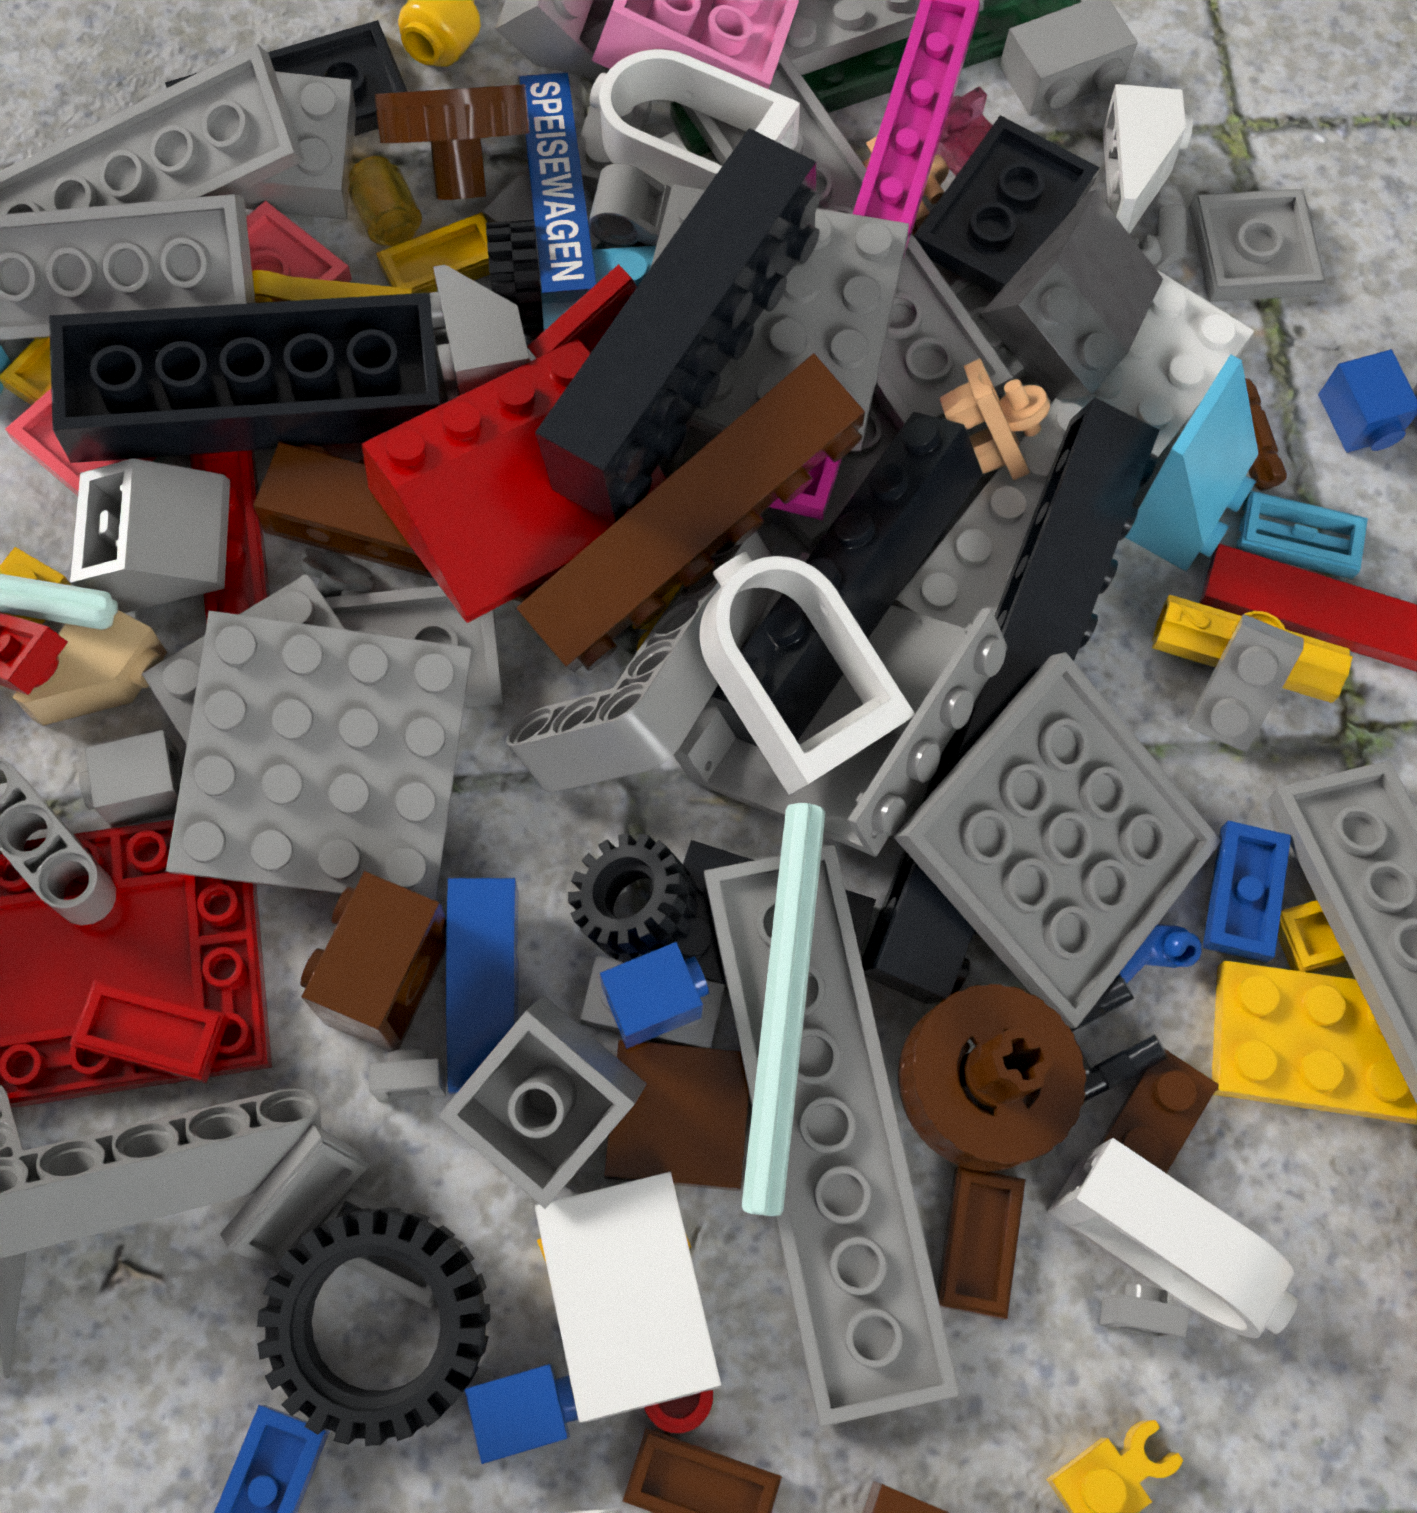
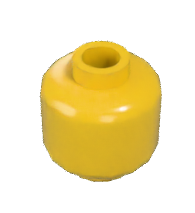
M408 0L401 8L398 17L401 41L405 50L419 63L436 67H449L458 61L476 40L481 28L480 14L474 0Z

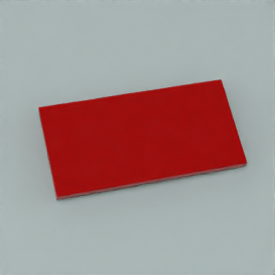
M174 819L74 833L76 838L111 877L116 886V900L112 910L105 918L94 924L78 925L70 923L45 903L0 851V1086L7 1092L11 1108L190 1081V1079L78 1050L69 1045L94 979L217 1011L228 1016L229 1021L209 1078L272 1068L257 884L167 872L166 867ZM46 838L26 840L24 852L38 848ZM80 876L72 880L66 887L64 900H71L80 896L88 886L89 876Z

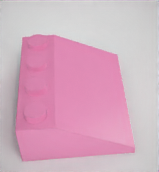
M614 0L592 61L611 69L623 58L637 52L654 49L672 50L691 56L769 89L799 0Z

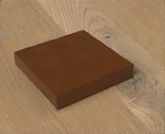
M618 1040L617 1058L646 1082L647 1085L634 1106L608 1135L604 1178L635 1181L671 1172L674 1185L740 1191L749 1096L741 1051L642 1042L626 1049L623 1040Z

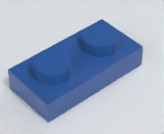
M1228 820L1220 828L1219 838L1222 841L1217 847L1203 948L1267 963L1275 958L1291 835Z
M258 1405L214 1513H297L330 1430L324 1429L317 1435L304 1427L308 1421L291 1416L267 1405Z

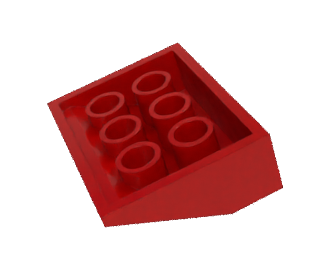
M579 338L362 443L370 492L466 623L548 581L613 525L552 490L535 434L538 427L591 354ZM659 465L651 475L652 484L648 494L666 480Z

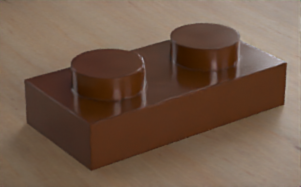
M1166 1050L1168 1059L1141 1073L1098 1144L1099 1146L1114 1138L1166 1174L1219 1086L1218 1083L1168 1050Z

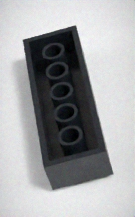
M751 128L747 130L536 430V438L553 491L612 524L624 516L628 508L631 510L647 496L652 484V473L662 458L669 460L677 453L686 435V423L697 407L703 410L711 403L720 385V373L731 358L734 360L740 359L747 350L753 337V325L763 310L771 312L779 303L786 288V276L796 262L803 264L811 256L820 233L819 229L815 227V212L820 201V193L816 191V161Z
M430 293L49 315L53 431L71 463L276 449L279 442L296 447H301L303 444L321 446L364 443L440 406Z

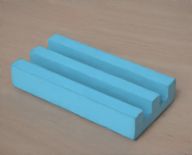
M1250 491L1243 503L1242 510L1245 513L1240 520L1239 531H1241V536L1237 540L1236 549L1278 562L1353 579L1360 572L1368 518ZM1259 514L1299 524L1288 526L1259 519ZM1316 528L1349 535L1350 540L1318 533Z

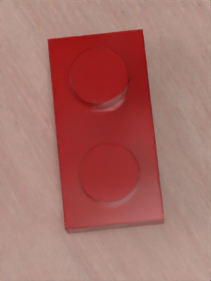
M0 612V685L29 695L34 688L43 685L54 674L59 664L58 655L67 645L68 641L48 626Z

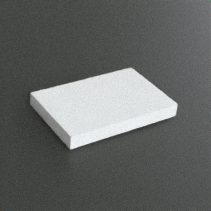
M671 1172L555 1200L546 1209L540 1204L535 1205L580 1424L721 1388L720 1377Z

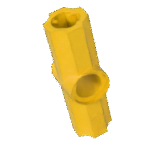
M1169 594L1163 603L1151 640L1153 641L1152 649L1216 668L1242 616ZM1252 611L1245 613L1247 616L1304 638L1303 650L1284 683L1283 689L1329 703H1333L1340 696L1342 687L1349 676L1352 662L1349 648L1286 630L1277 617L1267 612Z

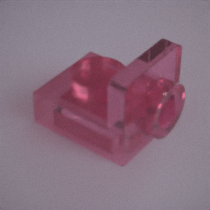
M980 86L962 97L959 95L953 96L936 155L942 156L949 170L955 176H957L993 126L983 115L988 95Z

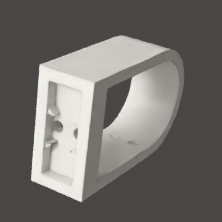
M654 49L629 55L617 62L607 74L601 73L591 89L590 105L600 110L603 146L612 163L637 167L663 185L667 184L671 188L672 184L706 190L722 165L625 123L621 116L630 108L640 103L651 100L674 101L746 132L751 128L794 150L798 143L800 102L680 52Z
M743 552L713 572L721 588L710 599L701 619L700 646L704 660L788 795L813 782L914 717L915 713L841 596L832 583L819 570L803 561L790 557L771 556L752 561L748 553ZM769 588L792 598L806 613L863 705L799 745L734 642L729 622L730 608L735 594L743 590Z
M1114 1138L1079 1157L1047 1210L1050 1215L1159 1289L1168 1291L1169 1296L1187 1308L1234 1333L1249 1338H1259L1266 1328L1272 1333L1278 1334L1286 1327L1296 1311L1298 1298L1286 1291L1295 1271L1289 1261L1278 1250L1259 1235Z

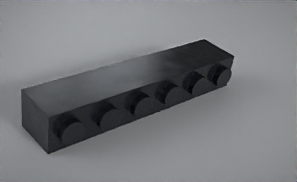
M913 411L805 562L819 570L832 583L867 639L983 474L964 424ZM784 593L741 651L746 662L798 741L844 675L803 609ZM718 684L711 696L714 704L737 739L757 746Z

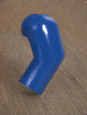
M1157 924L1117 977L1122 975L1128 984L1144 965L1169 968L1191 967L1197 963L1201 956L1202 944L1195 934L1190 933L1183 927Z

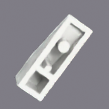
M1115 84L1103 127L1108 207L1129 234L1171 174L1179 149L1186 150L1189 145L1193 118L1191 114H1185L1183 91L1181 89Z

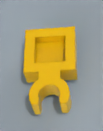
M1143 1420L1134 1424L1126 1433L1124 1449L1120 1452L1116 1450L1109 1438H1100L1046 1479L1068 1513H1139L1152 1503L1140 1482L1147 1477L1165 1478L1171 1476L1180 1468L1183 1462L1182 1457L1176 1452L1164 1455L1161 1460L1155 1463L1147 1458L1144 1444L1146 1439L1160 1428L1156 1420Z

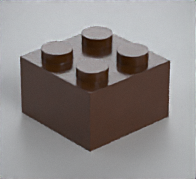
M364 871L356 888L347 887L335 906L332 924L336 925V928L325 950L317 948L308 959L300 981L301 987L305 988L301 997L325 1025L391 1052L400 1049L446 953L447 919L440 902Z

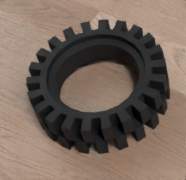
M384 1207L377 1210L367 1208L327 1221L326 1224L311 1230L300 1238L301 1242L295 1248L285 1253L278 1262V1265L281 1266L280 1271L276 1276L269 1278L263 1294L269 1296L266 1307L258 1311L257 1327H265V1339L257 1343L259 1359L269 1357L273 1371L265 1375V1378L271 1390L281 1386L288 1396V1399L281 1404L291 1416L300 1410L310 1418L304 1427L317 1435L324 1429H328L336 1433L333 1440L335 1442L349 1445L355 1438L365 1439V1446L382 1445L387 1438L396 1437L397 1442L411 1437L418 1429L425 1425L428 1428L441 1418L462 1395L479 1369L478 1363L486 1351L489 1336L485 1335L486 1324L491 1320L490 1304H485L483 1291L487 1288L482 1273L476 1274L471 1264V1261L475 1258L465 1246L461 1249L452 1240L455 1234L444 1225L438 1228L429 1223L430 1217L421 1213L400 1212L401 1208ZM362 1256L390 1257L402 1261L416 1270L430 1286L439 1308L440 1332L438 1344L429 1365L418 1377L406 1385L389 1390H364L347 1384L334 1375L321 1359L314 1342L312 1317L315 1300L324 1282L336 1268L349 1260Z

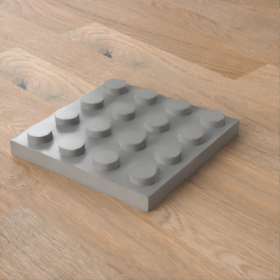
M672 184L651 267L700 199L705 189ZM817 208L815 212V227L819 229L820 233L811 256L803 264L796 262L786 276V288L779 303L771 312L763 310L753 325V337L747 350L740 359L734 360L731 358L720 373L719 388L708 406L738 418L815 353L865 411L863 426L858 430L863 437L852 449L861 452L907 244L909 223Z
M209 611L166 871L173 874L340 895L349 886L356 888L363 872L366 871L437 901L472 647Z
M1066 652L1052 655L894 836L896 841L1032 995L1042 999L1050 1008H1053L1070 1028H1077L1222 841Z

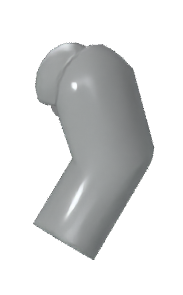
M1178 204L1163 206L1158 212L1157 236L1148 234L1147 241L1144 243L1141 242L1139 237L1134 240L1156 270L1161 271L1184 256L1186 249L1187 210Z

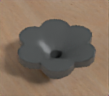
M312 548L304 549L301 556L303 560L301 568L306 573L320 578L317 589L324 598L341 596L343 590H354L362 593H369L371 591L373 574L364 566L352 563L348 557L337 552L326 551L323 553Z

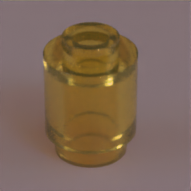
M371 156L356 163L349 172L348 179L350 184L348 193L370 240L376 244L395 246L411 240L422 223V214L401 170L382 156Z

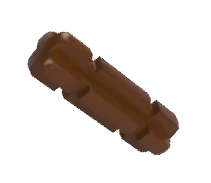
M1245 378L1258 448V456L1248 472L1250 478L1256 481L1254 484L1256 488L1264 491L1284 483L1287 473L1282 459L1278 457L1277 452L1279 450L1266 413L1260 406L1261 399L1257 388L1249 378Z

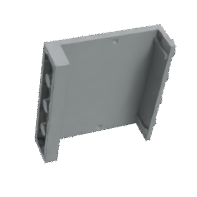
M802 552L797 560L806 562L810 554ZM775 591L739 650L740 652L783 593ZM891 605L868 640L914 711V717L788 795L759 747L736 738L711 697L673 756L692 782L784 820L788 805L810 803L820 806L825 811L823 836L876 857L888 837L893 836L901 828L905 819L906 809L923 782H927L935 774L939 765L940 755L955 731L962 728L969 720L974 701L989 677H993L1001 669L1008 647L992 609L983 607L973 624L969 623L967 628H963ZM845 675L841 677L797 741L799 745L863 705Z

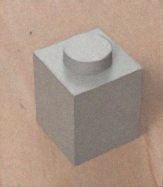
M163 730L84 747L88 771L79 773V785L84 803L88 810L95 809L112 828L176 813L182 768L179 752Z

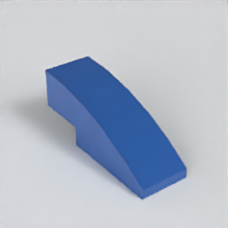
M448 878L446 1039L449 1094H456L518 1021L519 960L517 949L519 891L515 878Z

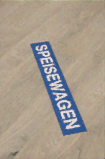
M568 72L519 76L520 84H525L530 133L525 134L542 293L589 290L596 285Z

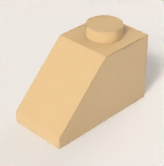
M119 610L114 615L112 626L104 630L65 624L58 634L67 640L68 643L58 655L59 664L54 674L43 685L34 688L29 695L16 691L12 698L33 721L43 726L130 704L142 688L149 687L142 673L162 662L167 651L151 627Z

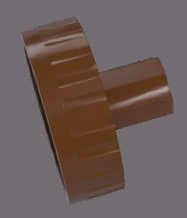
M525 84L375 94L380 143L431 142L436 198L438 200L486 197L481 138L530 133Z
M1002 984L968 987L961 992L957 991L927 1012L915 1024L906 1038L898 1066V1087L904 1111L919 1137L938 1155L958 1166L978 1171H1002L1017 1167L1053 1150L1054 1146L1061 1143L1069 1135L1070 1129L1076 1124L1086 1094L1084 1091L1086 1070L1083 1066V1056L1080 1047L1077 1045L1070 1027L1064 1023L1061 1016L1039 997L1028 994L1023 989L1013 986L1007 987ZM969 1039L975 1047L968 1054L965 1062V1083L971 1094L980 1103L994 1108V1116L991 1115V1111L974 1104L967 1097L961 1086L959 1069L963 1056L971 1048L967 1042ZM1013 1063L1015 1069L1007 1070L1004 1064Z

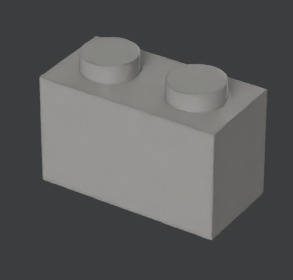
M1086 0L1010 28L999 67L1031 116L1049 108H1062L1074 99L1094 91H1107L1114 88L1115 84L1125 80L1138 42L1111 0Z

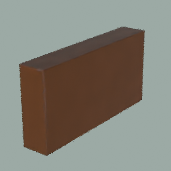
M961 1166L955 1168L937 1289L940 1308L1000 1320L1008 1319L1026 1179L972 1170Z
M646 1428L622 1502L653 1513H771L782 1476Z

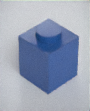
M1392 349L1339 363L1318 393L1346 453L1370 447L1372 451H1379L1393 446L1405 437L1406 428L1417 416V398Z
M677 942L600 973L601 988L626 1049L700 1019L703 1009V1003L700 998L709 995L708 985L697 959L691 957L684 960Z
M551 1364L465 1389L481 1464L570 1438L567 1423L578 1420L570 1376L556 1379L554 1366Z

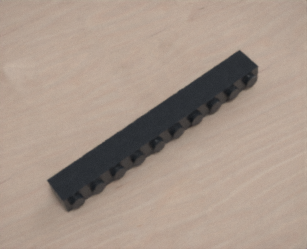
M1096 397L1070 419L995 612L996 620L1008 647L1004 663L996 675L989 677L974 701L969 720L962 728L955 731L941 753L938 768L931 778L923 802L1050 656L1066 652L1074 661L1078 649L1084 647L1091 638L1098 622V615L1093 613L1098 595L1102 594L1109 587L1118 568V561L1113 559L1118 541L1126 537L1137 517L1138 508L1132 505L1138 488H1141L1148 481L1157 462V455L1151 452L1160 431L1159 429ZM905 850L902 853L861 960L864 975L922 1003L942 1002L950 995L959 991L963 986L970 967V960L965 958V954L973 934L977 935L978 933Z

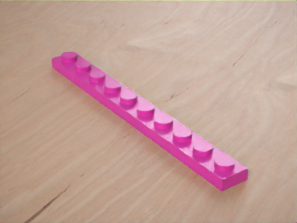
M920 0L853 211L855 215L909 223L905 252L976 25L980 0ZM827 456L808 472L813 477V481L803 492L787 504H784L778 498L769 507L823 521L842 458L833 463Z

